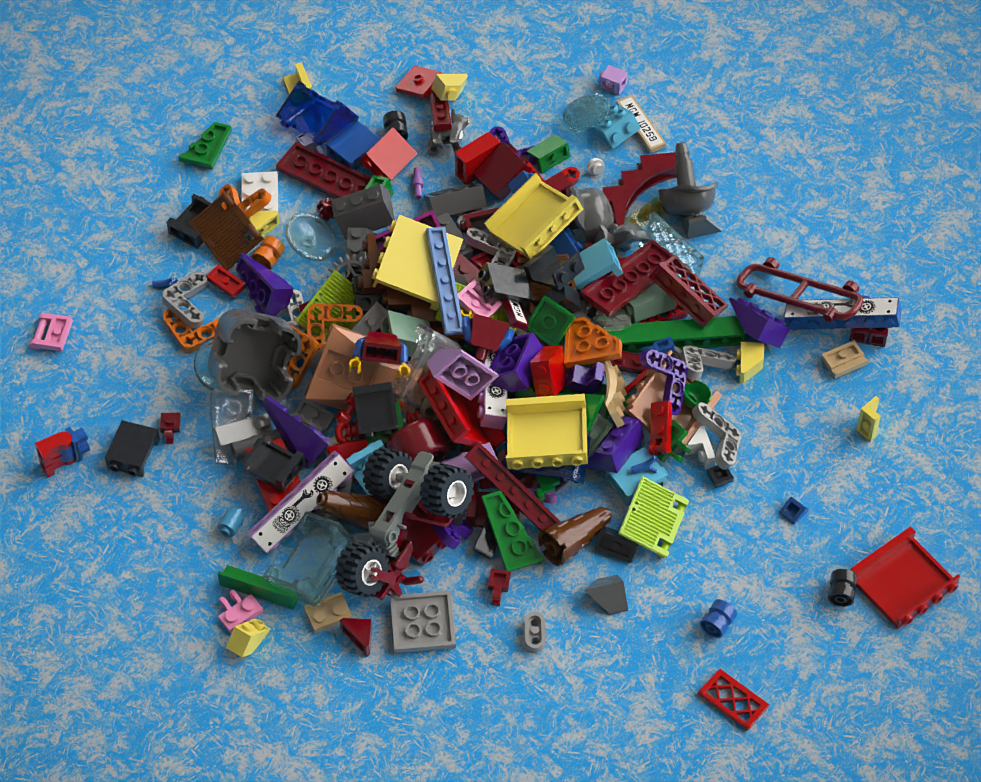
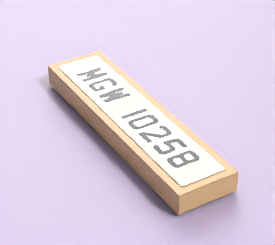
M632 95L616 102V104L632 111L641 127L636 134L650 153L666 147V142Z

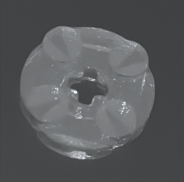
M619 309L610 317L605 316L598 310L593 317V323L604 327L607 331H620L625 329V325L631 326V316L625 313V309Z

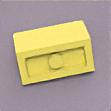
M302 62L295 64L296 74L283 77L293 104L313 99L312 86Z
M877 396L861 408L856 428L870 442L876 438L881 417L876 413L879 403Z

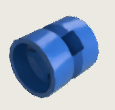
M716 599L709 608V613H706L701 619L700 626L710 636L721 638L728 629V625L736 618L737 612L728 602Z

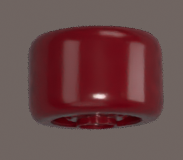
M421 418L396 431L387 440L385 448L407 453L408 456H411L412 462L419 452H428L434 456L433 461L439 463L449 453L450 444L434 419Z

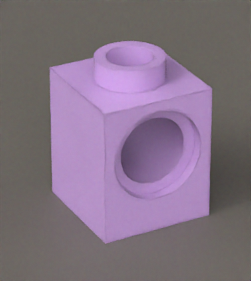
M608 65L606 70H603L600 74V88L620 95L627 85L628 72Z

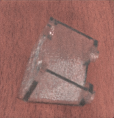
M419 323L415 330L419 334V340H415L418 346L407 365L410 368L408 379H406V375L403 373L401 379L396 377L395 381L397 383L392 385L395 399L420 410V406L426 396L417 381L430 369L427 360L440 349H461L459 343Z

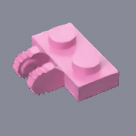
M231 590L229 592L230 597L236 603L232 607L223 596L218 599L226 610L218 616V619L230 634L234 626L250 621L264 612L263 607L252 594L241 600L236 591Z

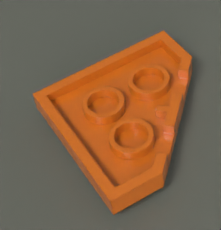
M586 317L574 319L565 335L564 365L566 368H571L575 364L582 366L622 358V342L618 337H613L607 330L599 325H594Z

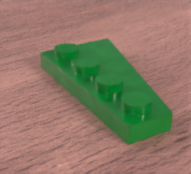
M501 490L482 496L481 500L505 571H514L543 562L545 559L535 547L536 545L524 530V526L517 519Z

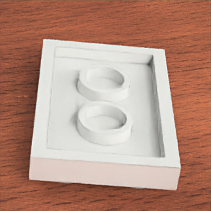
M278 172L242 173V201L263 188L271 194V201L260 211L278 212Z

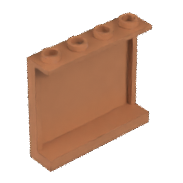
M670 350L665 354L670 356L672 354V351ZM663 359L661 364L662 367L665 369L666 362ZM651 369L645 374L647 378L636 386L637 392L635 395L632 394L627 399L626 410H624L631 418L640 419L641 426L649 433L651 403L663 401L667 378L666 375ZM686 377V383L694 381ZM675 383L672 386L674 393L677 391ZM717 390L714 391L711 401L707 405L713 409L722 394ZM682 401L680 413L672 415V420L677 421L689 432L682 441L688 445L702 423L693 416L692 409L687 407ZM680 446L674 450L678 454L683 452Z

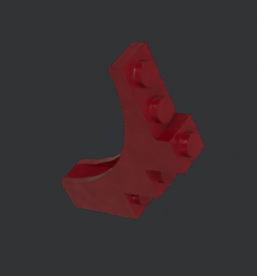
M675 152L640 155V161L636 164L637 170L621 171V179H618V186L602 187V192L608 198L613 210L614 224L618 226L624 224L631 205L647 189L658 183L676 178Z

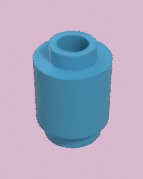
M231 507L227 510L217 526L219 533L225 537L235 536L244 521V513L236 507Z

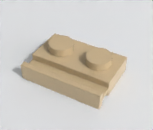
M855 340L821 355L822 361L829 371L834 374V378L866 366L869 361L864 357V353Z
M342 592L304 606L314 633L340 625V619L353 618Z

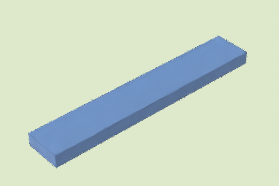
M445 227L426 228L425 232L444 336L463 334V321Z

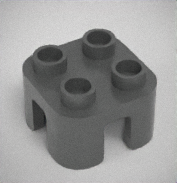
M242 309L229 310L218 321L208 359V371L219 387L228 394L238 396L240 389L253 391L260 400L264 401L267 396H270L275 401H280L291 390L293 377L287 372L289 356H300L302 349L301 338L280 317Z

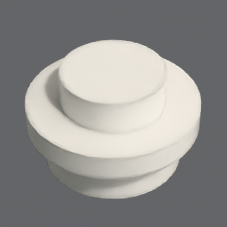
M598 158L591 159L587 164L588 172L594 176L601 174L605 169L604 162Z

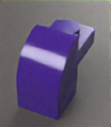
M596 362L590 369L575 364L567 372L565 389L584 394L600 392L605 377V372H603L604 364Z

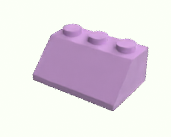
M440 349L427 360L433 377L470 401L499 377L498 373L461 349Z

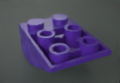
M740 297L737 300L729 298L745 333L774 347L780 348L790 330L789 327L784 325V320L778 317L774 318L772 313L764 309L761 311L760 306Z

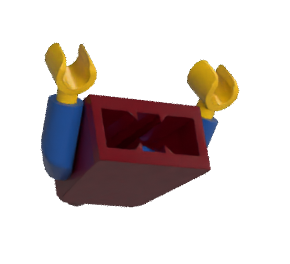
M461 310L463 335L465 340L469 342L468 346L477 349L474 357L476 360L485 362L487 353L495 354L511 343L517 327H510L509 321L504 322L475 313L471 316L472 311L470 310L468 315H466Z
M370 331L367 337L356 341L352 356L354 359L349 362V372H351L352 367H357V374H359L361 371L360 360L362 359L364 361L400 365L397 378L400 379L401 373H404L406 379H408L410 374V368L407 366L408 348L399 341L397 335Z

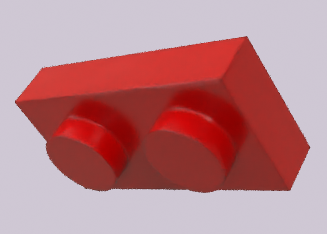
M219 264L206 275L208 282L233 299L246 288L245 282Z

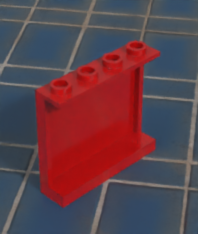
M430 369L417 381L452 442L475 446L477 442L481 444L490 442L493 450H495L507 439L501 429L480 426V418H477L480 403H477V396L470 401L433 377Z
M911 526L850 569L857 575L856 587L897 629L903 625H909L915 616L924 614L933 603L938 604L948 592L950 594L958 588L960 579L959 574L952 577L914 538L916 531Z

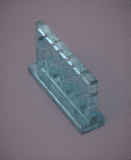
M652 212L649 216L646 231L651 233V237L655 242L677 256L699 277L704 256L660 216ZM640 241L639 248L643 247L647 243H642V241ZM692 256H694L697 259L696 263L694 262Z

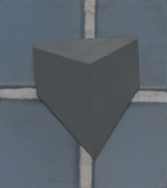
M703 214L679 216L687 239L722 232L709 222Z
M618 575L597 579L584 590L608 612V615L628 611L624 582Z

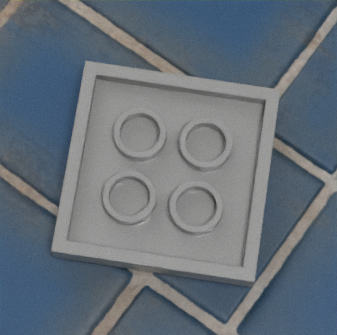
M451 591L404 594L400 597L396 595L390 596L395 653L456 648Z

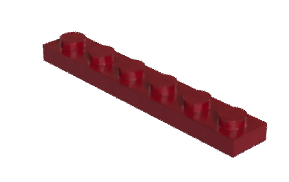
M477 442L464 456L499 491L501 490L503 495L540 531L561 522L480 442Z

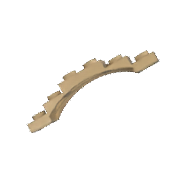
M610 361L600 362L604 364L603 372H605L607 380L604 403L617 428L624 425L621 417L624 416L623 411L626 410L623 402L626 401L624 396L627 393L624 387L627 384L623 377L620 376L622 374L617 365L613 366ZM595 363L588 364L587 367L590 369Z

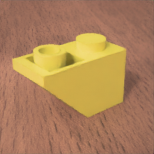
M741 342V347L736 352V360L740 361V365H736V376H740L739 384H744L763 369L764 343Z
M252 619L234 626L226 648L242 658L248 656L255 651L271 628L267 627L259 619Z

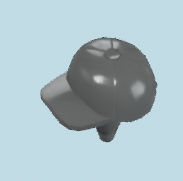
M686 142L676 143V161H674L678 186L669 189H659L658 197L660 204L666 212L672 215L691 216L710 209L714 203L715 187L718 186V181L706 186H696L693 161L689 158Z
M571 186L572 194L577 197L584 210L567 227L571 230L580 228L587 243L595 242L594 239L600 231L599 225L608 228L610 224H614V215L610 202L606 195L596 188L578 189L575 186Z

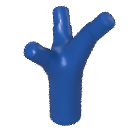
M170 277L167 280L152 281L153 288H168L177 282L178 278Z
M655 455L646 462L632 466V473L636 474L645 470L656 473L657 469L651 467V465L658 456Z

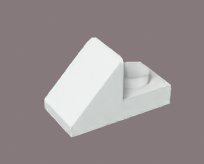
M700 426L687 446L691 451L690 453L685 452V456L698 454V459L703 463L704 469H709L713 467L715 454L705 427Z

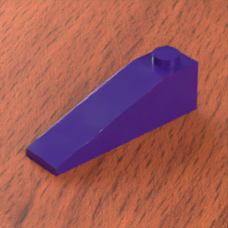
M240 253L236 270L240 279L248 286L250 291L248 295L256 303L254 307L256 312L276 316L289 305L294 288L276 273L246 254Z
M267 396L262 406L289 451L293 454L297 450L304 453L306 463L304 467L308 469L323 453L330 441L313 426H305L301 422L302 419L297 415H289L288 410L283 405Z

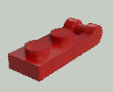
M669 400L651 403L650 444L648 446V452L651 456L658 455L660 452L667 454L671 451L672 402Z

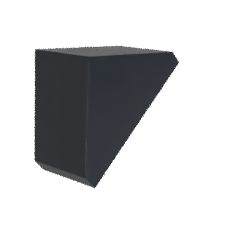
M567 284L560 290L552 288L542 294V298L543 296L549 297L567 311L582 310L580 293Z

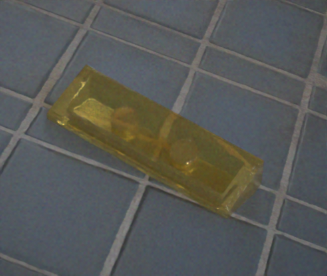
M657 195L628 216L626 220L644 229L666 213V211L661 206Z

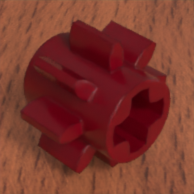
M326 198L325 201L320 200L316 207V212L319 213L318 217L329 221L330 218L334 219L332 203L329 198Z

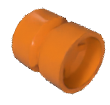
M268 235L260 243V247L254 251L251 258L271 270L277 259L284 253L285 246L278 238Z

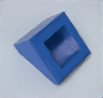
M790 497L779 513L796 524L809 509L795 498Z

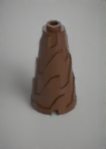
M327 490L317 496L316 504L319 509L324 510V513L339 517L340 520L370 532L371 527L375 525L382 514L384 506H387L390 500L368 494L362 495Z
M598 507L545 528L538 534L539 546L544 545L546 548L542 551L543 554L556 566L566 564L580 549L591 542V539L602 528L610 523L611 512L608 508Z

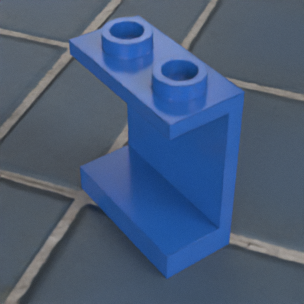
M356 121L326 143L327 156L356 170V161L380 139V136L371 132L366 125Z

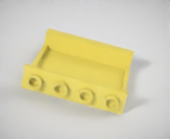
M535 173L484 224L492 236L528 259H531L544 249L584 209L577 197L574 195L567 197L542 182L538 174Z
M399 215L397 221L393 220L389 231L392 234L391 237H386L383 247H386L385 253L381 252L378 263H380V267L374 270L372 279L375 281L372 287L380 283L431 303L430 309L437 311L439 303L425 232L426 228L433 227ZM446 233L452 267H454L463 239Z
M585 394L506 399V461L508 469L518 470L521 468L588 464Z

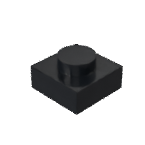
M718 465L707 469V475L715 488L733 482L734 477L729 469L724 470Z

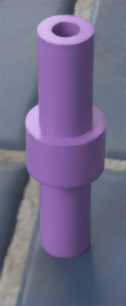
M419 167L414 168V179L412 180L415 199L417 200L422 199L423 179L421 178V169Z

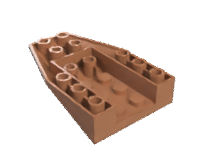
M331 323L319 362L305 390V399L345 411L348 407L345 400L350 393L353 394L352 387L392 382L394 398L397 397L404 402L401 412L408 410L414 413L415 409H417V412H420V406L426 396L417 381L424 374L408 362L407 366L410 368L408 379H406L404 373H401L400 379H398L397 372L400 365L364 361L362 359L360 360V373L357 374V367H352L351 372H349V362L354 359L352 356L355 343L358 339L367 336Z

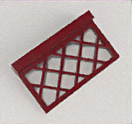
M675 255L664 263L661 262L649 276L703 328L729 306Z

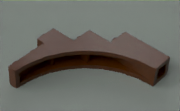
M374 233L366 234L365 240H362V251L366 252V258L363 261L364 270H362L361 276H358V288L362 289V294L382 293V304L386 305V311L407 310L406 315L427 320L430 327H443L442 321L440 322L435 319L438 310L430 309L431 303L380 283L372 287L375 281L372 279L375 268L379 269L380 263H378L380 253L376 245Z

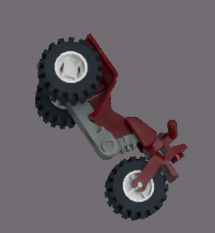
M383 447L375 450L373 455L368 457V462H365V470H363L362 474L364 475L363 483H366L364 487L368 490V493L390 500L387 506H384V510L375 525L370 529L372 539L379 541L381 544L379 545L380 548L363 542H353L352 545L346 546V550L341 551V556L337 558L338 563L335 566V579H338L337 584L341 586V589L361 597L371 596L383 600L386 595H396L399 597L402 595L399 583L403 585L423 583L424 578L422 576L406 577L402 574L403 569H406L413 551L412 541L406 539L408 529L417 520L447 527L453 518H457L458 515L461 516L463 511L468 509V504L471 503V497L474 494V490H472L474 483L471 482L472 477L468 474V471L456 466L433 461L434 456L424 451L419 452L412 462L411 456H408L405 452Z

